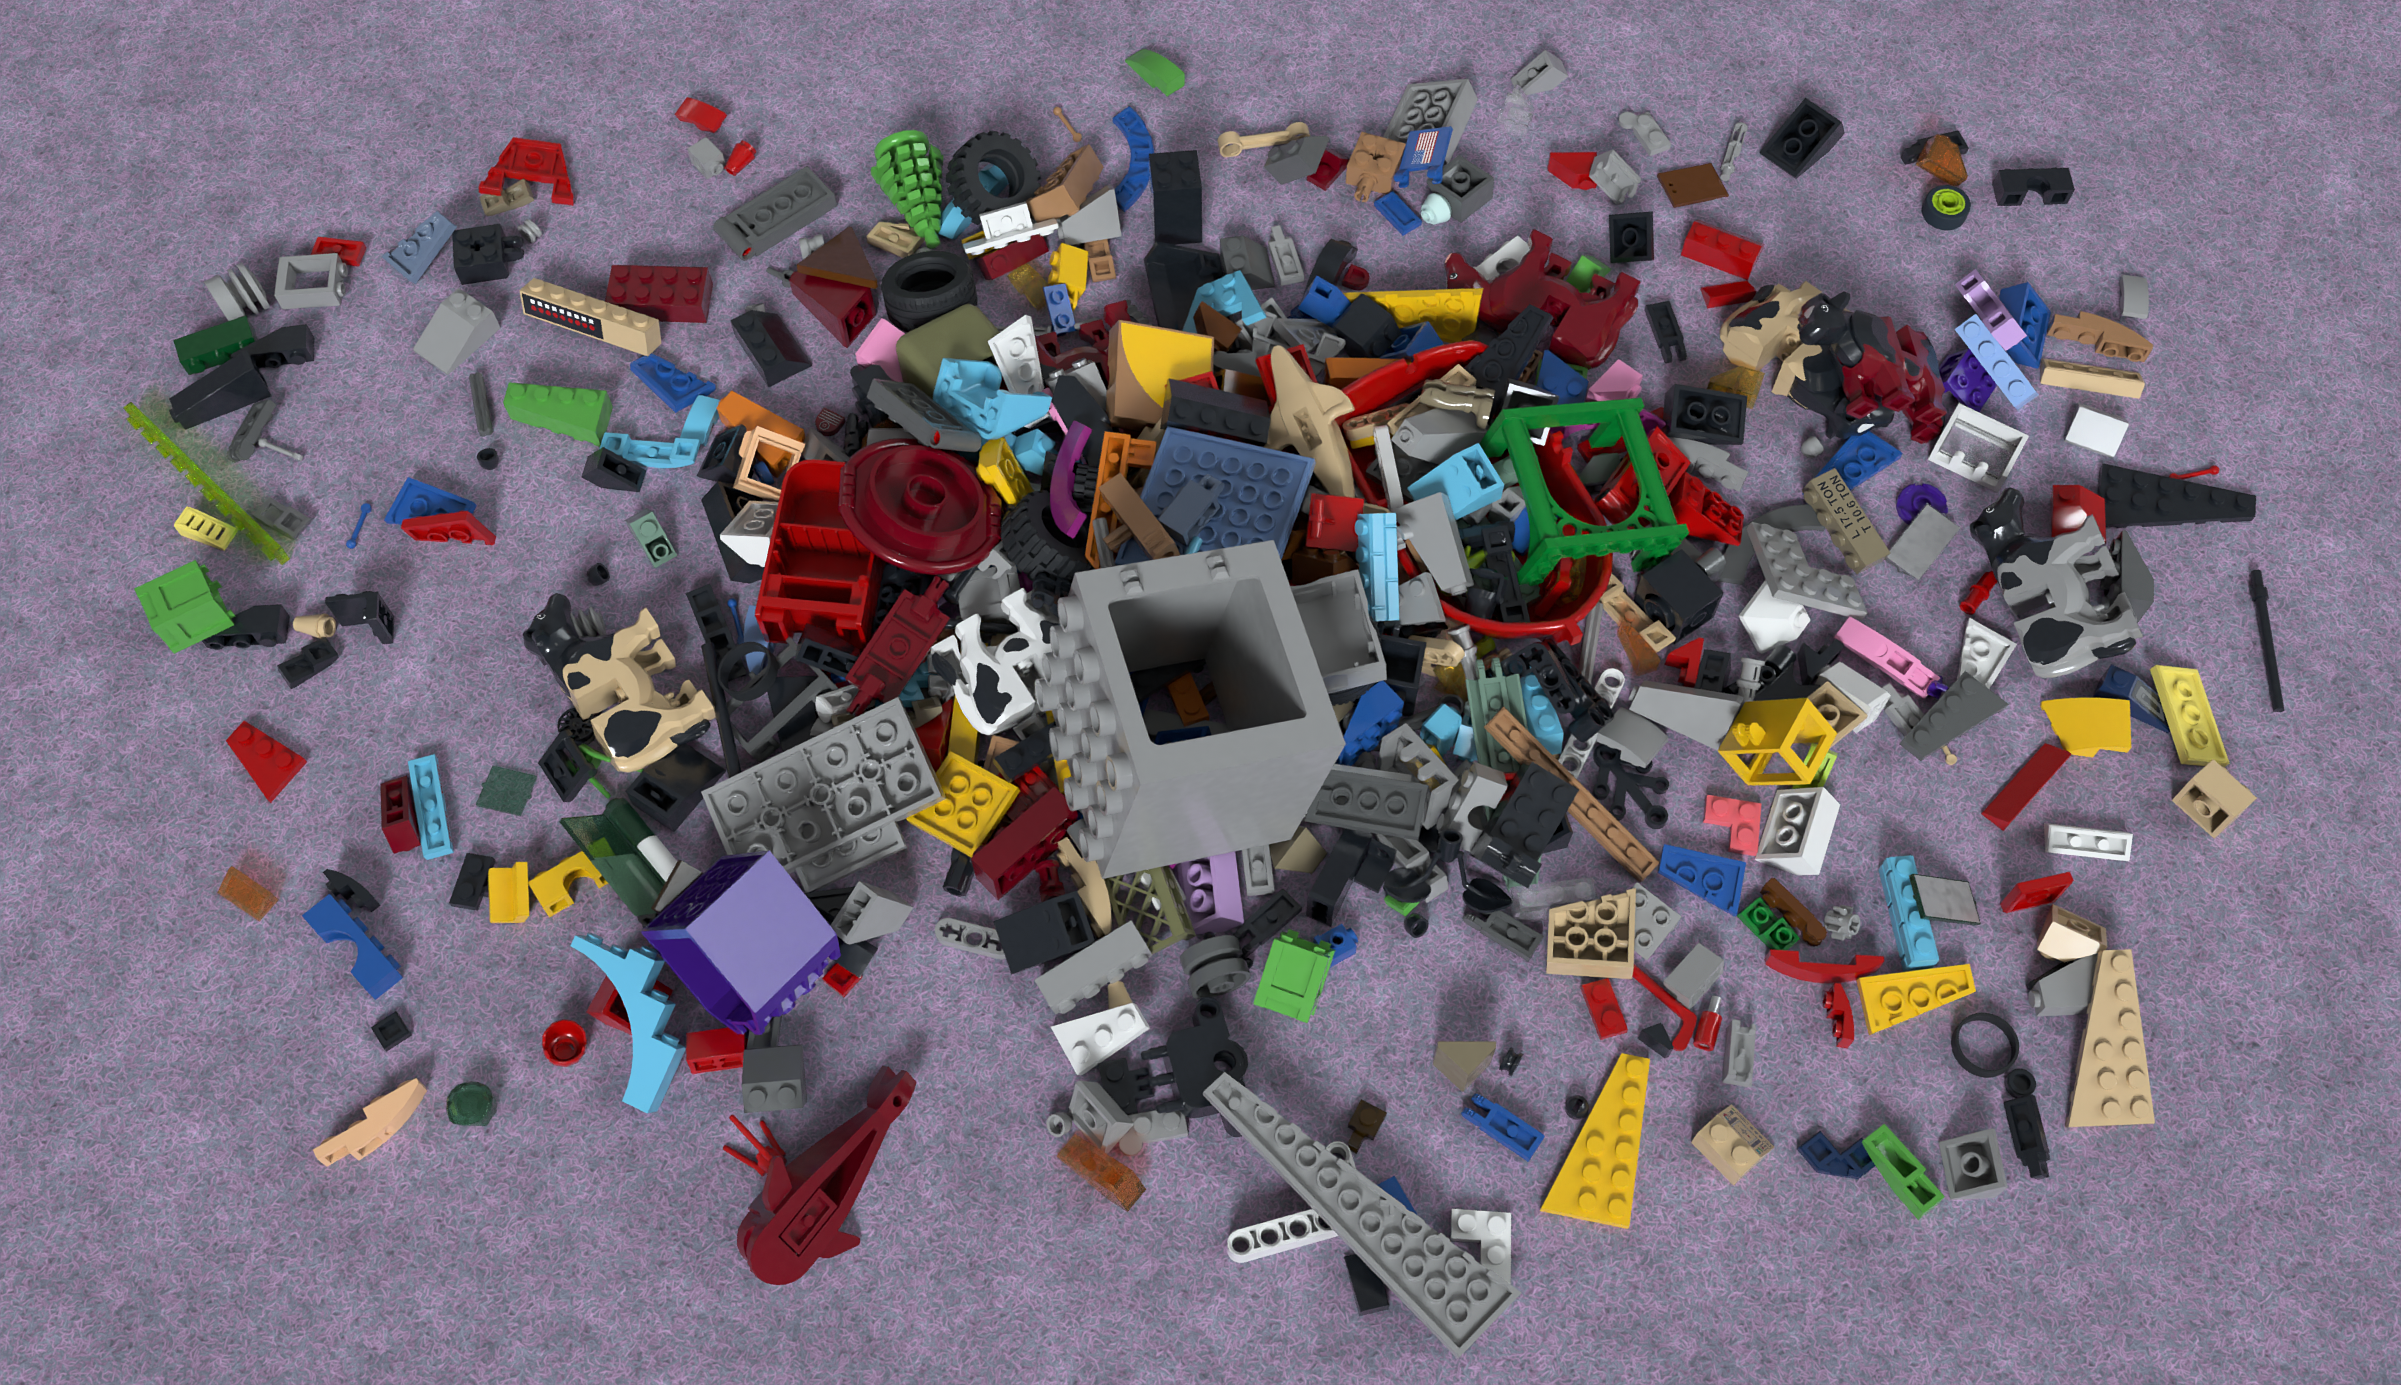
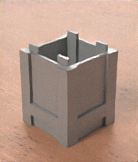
M1016 565L1010 570L1007 569L998 579L992 578L997 572L996 567L988 568L983 572L976 570L959 594L958 602L954 604V606L959 605L961 615L956 616V619L965 620L978 613L981 622L1015 625L1009 620V615L1001 609V603L1005 597L1021 589ZM961 573L957 574L954 577V582L949 583L950 588L953 586V584L958 579ZM980 632L981 641L991 640L992 636L997 634Z

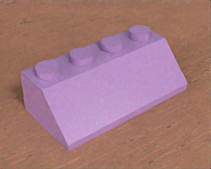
M1235 851L1176 864L1174 867L1175 878L1186 896L1184 905L1195 934H1205L1208 931L1213 933L1225 932L1244 923Z

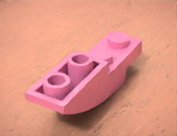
M1850 616L1833 637L1874 668H1879L1921 699L1927 697L1929 684L1934 680L1938 681L1940 679L1938 675L1922 665L1921 661Z

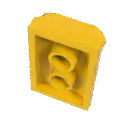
M1004 436L997 440H989L982 446L979 452V465L976 467L979 480L984 481L987 485L992 484L993 488L1007 504L1016 506L1025 495L1033 492L1034 489Z

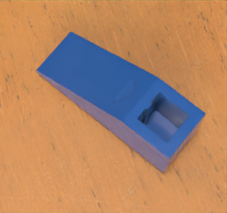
M1316 275L1306 290L1298 309L1332 328L1333 323L1351 305V302L1338 287Z

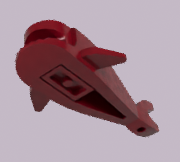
M882 1065L869 1087L867 1107L820 1139L786 1167L780 1156H774L771 1159L764 1188L748 1207L750 1211L742 1220L737 1233L738 1250L747 1261L750 1271L759 1280L772 1285H786L795 1282L811 1268L819 1257L832 1258L860 1244L858 1236L838 1230L858 1197L890 1124L902 1113L914 1093L917 1082L907 1071L901 1070L896 1075L888 1066Z

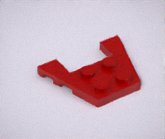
M513 137L499 156V161L495 167H491L488 171L485 181H481L479 184V193L501 196L505 178L518 180L524 178L527 181L554 184L551 196L552 203L574 206V197L560 143Z

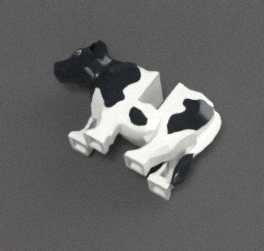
M1024 588L1002 600L1001 609L1009 615V620L1015 624L1018 632L1006 637L999 645L986 647L981 641V618L977 613L956 625L955 634L961 640V654L954 635L931 647L932 664L935 671L953 687L963 714L971 725L982 734L996 736L1008 731L1032 715L1035 700L1021 679L1030 673V669L1037 679L1044 678L1042 656L1044 653L1052 652L1050 628L1051 626L1060 625L1059 618L1049 611L1047 604L1044 603L1041 608L1033 606L1031 601L1032 591L1026 594Z

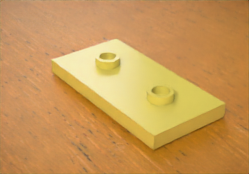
M2163 665L2152 667L2150 671L2181 764L2206 766L2213 759L2223 767L2230 764L2198 670Z

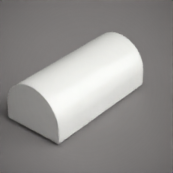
M852 684L816 696L815 706L820 719L827 723L832 721L831 716L848 713L846 708L849 707L859 692L858 687ZM872 700L868 708L873 707L876 700Z

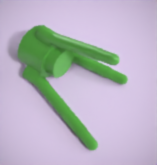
M585 744L578 746L587 761L592 763L596 769L600 766L602 760L606 762L611 761V758L606 756V754L594 750ZM595 777L589 779L607 799L611 797L609 792Z

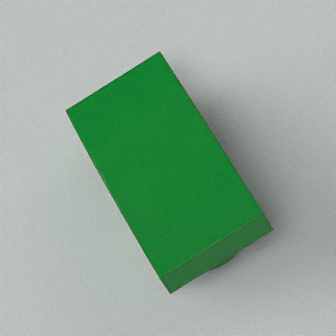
M1761 897L1755 898L1737 914L1742 923L1769 949L1788 950L1800 939L1783 917L1777 918Z

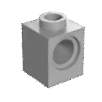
M707 137L687 148L691 163L707 180L714 175H719L724 170L726 164L722 152Z

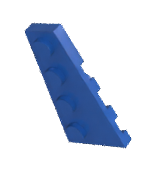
M1868 431L1861 436H1851L1814 478L1835 468L1851 491L1899 460L1903 453Z

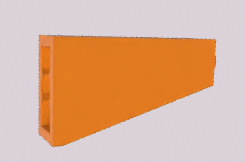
M1325 358L1323 385L1333 386L1341 390L1366 374L1399 359ZM1405 359L1407 365L1412 363L1411 359Z
M732 390L726 397L720 400L717 406L720 420L728 429L742 424L746 427L747 431H752L759 426L801 443L806 438L804 429ZM759 441L754 456L760 462L763 461L770 473L778 478L789 465L792 453Z

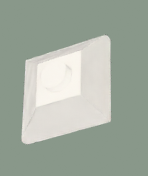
M1766 580L1739 614V618L1757 652L1761 654L1776 648L1777 645H1783L1797 639L1810 622V618L1803 605L1773 598Z

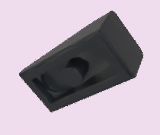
M1357 1254L1345 1256L1344 1260L1359 1316L1388 1310L1390 1305L1383 1281Z

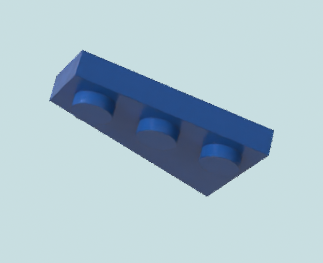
M652 353L630 363V370L675 413L693 404L698 395L708 396L716 390L714 383L710 381L705 383L697 379V375L691 372L686 374L676 369L675 364Z
M407 477L384 521L387 524H402L403 519L415 518L417 516L425 517L458 511H468L473 514L477 505L473 501Z

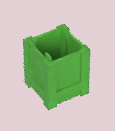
M196 560L134 588L151 628L174 654L234 626L232 618L235 617V614L231 609L227 611L218 590L222 587L218 580L211 581L206 574L209 572V569L205 564L200 566Z
M1288 929L1287 933L1282 931L1280 937L1275 938L1253 1004L1308 1023L1311 1015L1314 1016L1336 950L1330 948L1331 943L1320 940V943L1316 944L1299 938V932Z

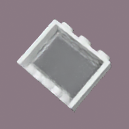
M1959 403L1928 460L1998 493L2029 436Z

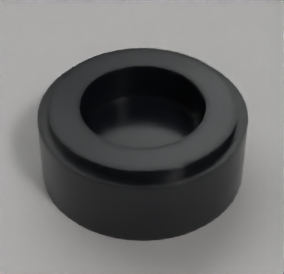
M2018 1068L2012 1070L2005 1077L2004 1085L2011 1096L2019 1098L2032 1094L2036 1088V1081L2029 1071Z

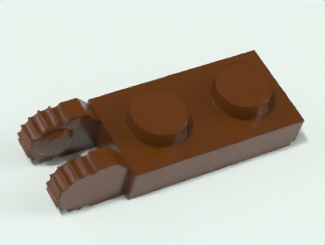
M1771 878L1765 883L1760 891L1764 902L1771 908H1777L1783 914V918L1789 926L1797 927L1801 931V939L1813 947L1820 945L1828 933L1825 926L1823 927L1822 923L1775 878Z

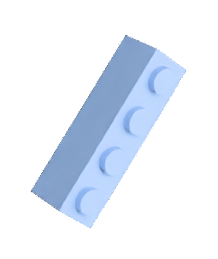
M1976 314L1955 329L2017 410L2039 395Z

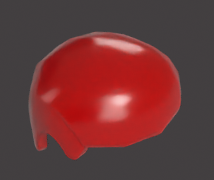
M562 1019L553 1022L544 1031L542 1036L545 1058L551 1064L561 1067H568L578 1063L586 1053L587 1048L586 1033L583 1027L573 1020Z

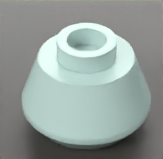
M1429 194L1421 207V216L1427 223L1435 225L1447 222L1451 217V206L1441 194Z

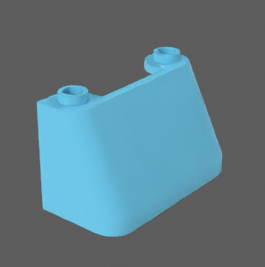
M952 358L942 359L933 393V400L970 430L978 432L981 437L990 440H997L1044 417L1049 410L1052 397L1044 392L1022 394L1000 390L1002 374L998 366L989 361Z

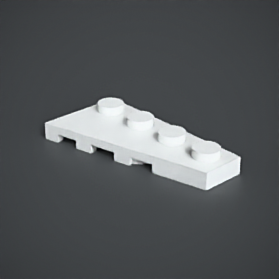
M1024 315L990 339L988 343L1009 392L1033 394L1034 392L1044 390L1032 319L1031 316ZM1047 412V414H1046L1044 417H1042V418H1040V419H1038V420H1036V421H1034V422H1032V423H1030V424H1028V425H1026V426H1024V427H1026V428H1031V427H1033L1034 425H1036L1037 423H1039L1040 421H1042L1043 419H1045L1046 417H1048V416H1049V412Z

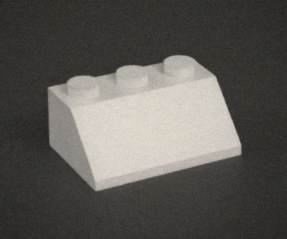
M749 501L720 534V539L747 563L765 567L778 502Z
M1824 787L1777 790L1755 860L1795 875H1819L1840 804Z

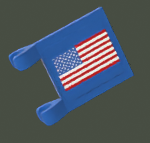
M1451 126L1409 132L1400 168L1394 174V181L1399 182V188L1408 187L1409 172L1428 170L1427 177L1433 178L1432 184H1440L1442 182L1443 164L1453 131Z

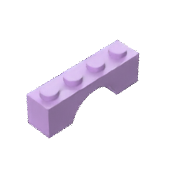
M1976 269L1955 284L2005 351L2018 344L2019 341L2027 336Z

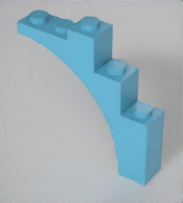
M588 932L587 935H575L571 947L585 954L606 973L620 994L627 1010L633 1039V1060L628 1087L622 1101L647 1114L656 1112L664 1099L687 1048L678 1044V1038L663 1033L676 1005L667 1000L669 997L667 994L653 989L665 960L657 956L658 952L647 946L630 949L628 952L627 949L612 944L610 947L602 943L604 939L593 933Z

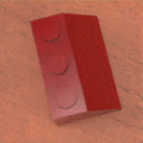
M1695 220L1686 236L1681 256L1748 280L1765 244L1704 221Z

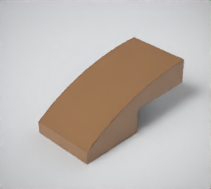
M1107 239L1084 243V250L1088 251V267L1092 282L1116 279Z

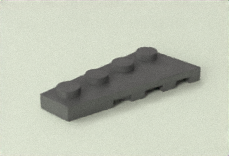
M1964 671L1903 738L1899 745L1922 761L1948 745L1949 742L1957 737L1963 736L1978 724L1980 725L1987 721L1994 714L2003 711L2009 704Z

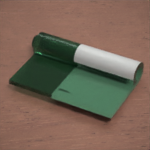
M626 798L610 800L604 812L600 815L561 818L560 824L633 915L640 916L656 913L651 907L675 867L677 860Z

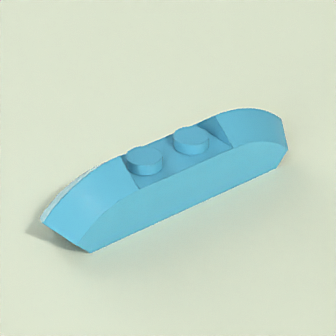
M989 163L978 173L983 187L996 197L1009 184L1005 174L994 164ZM951 201L941 213V218L939 219L941 221V230L938 234L950 239H957L972 223V218L969 216L965 218L961 214L962 210L960 207H955Z

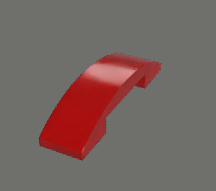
M1770 949L1764 960L1765 965L1773 970L1795 979L1814 983H1844L1869 976L1878 971L1884 963V956L1855 955L1849 965L1799 962V951Z

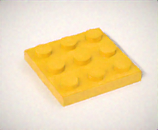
M950 751L936 772V776L947 799L907 817L906 820L908 823L969 857H973L974 851L979 846L986 845L1020 790L1013 784Z

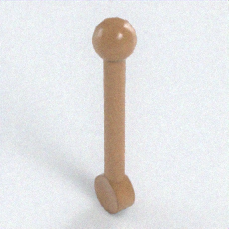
M1055 107L1053 109L1054 115L1059 116L1073 135V141L1080 142L1082 135L1075 132L1062 114V109Z

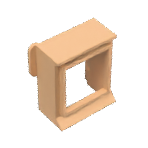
M757 426L752 431H747L744 434L739 449L742 461L733 488L771 502H779L781 489L747 478L758 442L761 441L791 452L792 456L787 471L799 462L805 444Z

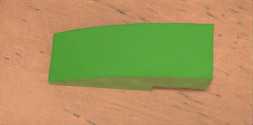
M1141 49L1125 59V62L1152 88L1157 87L1166 96L1185 86V73L1174 63L1156 52Z
M1885 1124L1862 1141L1863 1146L1880 1174L1918 1220L1943 1200L1945 1196L1924 1174L1926 1168Z

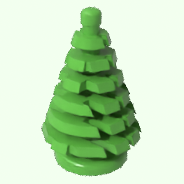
M906 130L893 133L876 145L874 149L876 166L871 168V176L880 185V189L889 197L892 204L896 205L900 214L905 215V220L910 227H914L915 233L919 237L925 238L926 246L930 249L937 248L940 245L937 234L941 230V221L939 219L941 218L942 211L940 206L942 204L943 155H941V151L932 144L929 145L928 137L923 132Z

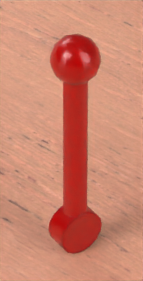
M2213 465L2209 469L2181 475L2172 473L2169 477L2182 480L2206 474L2216 475L2220 469L2218 466Z

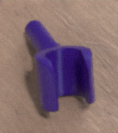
M1939 676L1940 679L1938 681H1932L1927 688V694L1938 700L1941 698L1942 691L1946 692L1949 689L1948 686L1943 684L1942 676Z

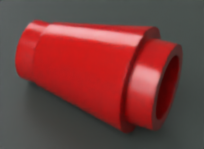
M742 140L740 143H736L724 169L731 175L736 176L755 159L756 150L746 141Z

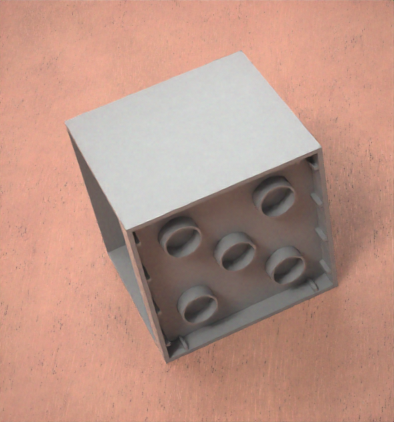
M1274 540L1075 573L1068 597L1058 599L1060 625L1051 626L1050 628L1052 652L1044 653L1042 656L1044 678L1035 680V695L1041 712L1052 710L1057 727L1050 728L1049 741L1053 757L1056 761L1067 760L1072 776L1064 779V793L1067 805L1071 811L1082 810L1086 823V828L1079 830V844L1084 860L1086 862L1097 861L1101 877L1105 879L1291 840L1346 744ZM1205 659L1229 732L1164 745L1154 744L1149 739L1129 672Z

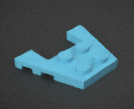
M1238 270L1211 283H1206L1197 289L1183 331L1197 334L1193 316L1202 301L1225 317L1242 310V320L1246 326L1266 318V314L1245 276Z

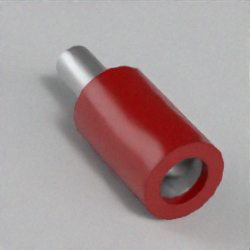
M1712 996L1708 1011L1701 1013L1693 1045L1696 1048L1705 1051H1713L1718 1042L1717 1037L1722 1022V1016L1718 1014L1722 999L1718 996Z

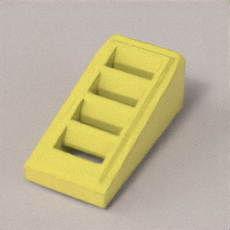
M188 506L174 523V527L181 536L225 551L238 532L237 528ZM212 526H213L214 528L212 529V531L210 532V534L207 536L208 532L210 531V529H211ZM221 530H224L221 537L218 540H216V537L221 532Z

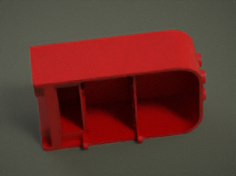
M815 459L803 460L794 464L787 471L783 479L755 609V617L766 642L787 644L786 639L790 636L793 640L794 633H802L806 623L833 632L861 651L865 649L872 638L871 631L886 561L870 552L856 539L838 511L840 469L846 462Z

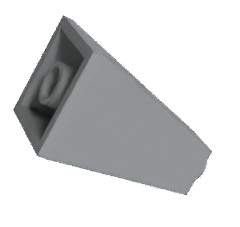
M1436 408L1406 418L1391 441L1409 456L1440 465L1454 454L1480 443L1490 426L1487 424L1485 429L1479 428L1476 423V415L1471 411L1467 413L1462 410Z

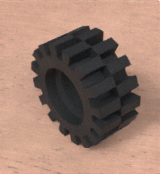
M1078 464L1073 500L1076 501L1081 511L1092 512L1099 466Z

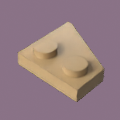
M879 222L867 235V243L902 258L914 254L925 241V238L919 237L915 233L914 228H909L907 223L892 224L890 222Z

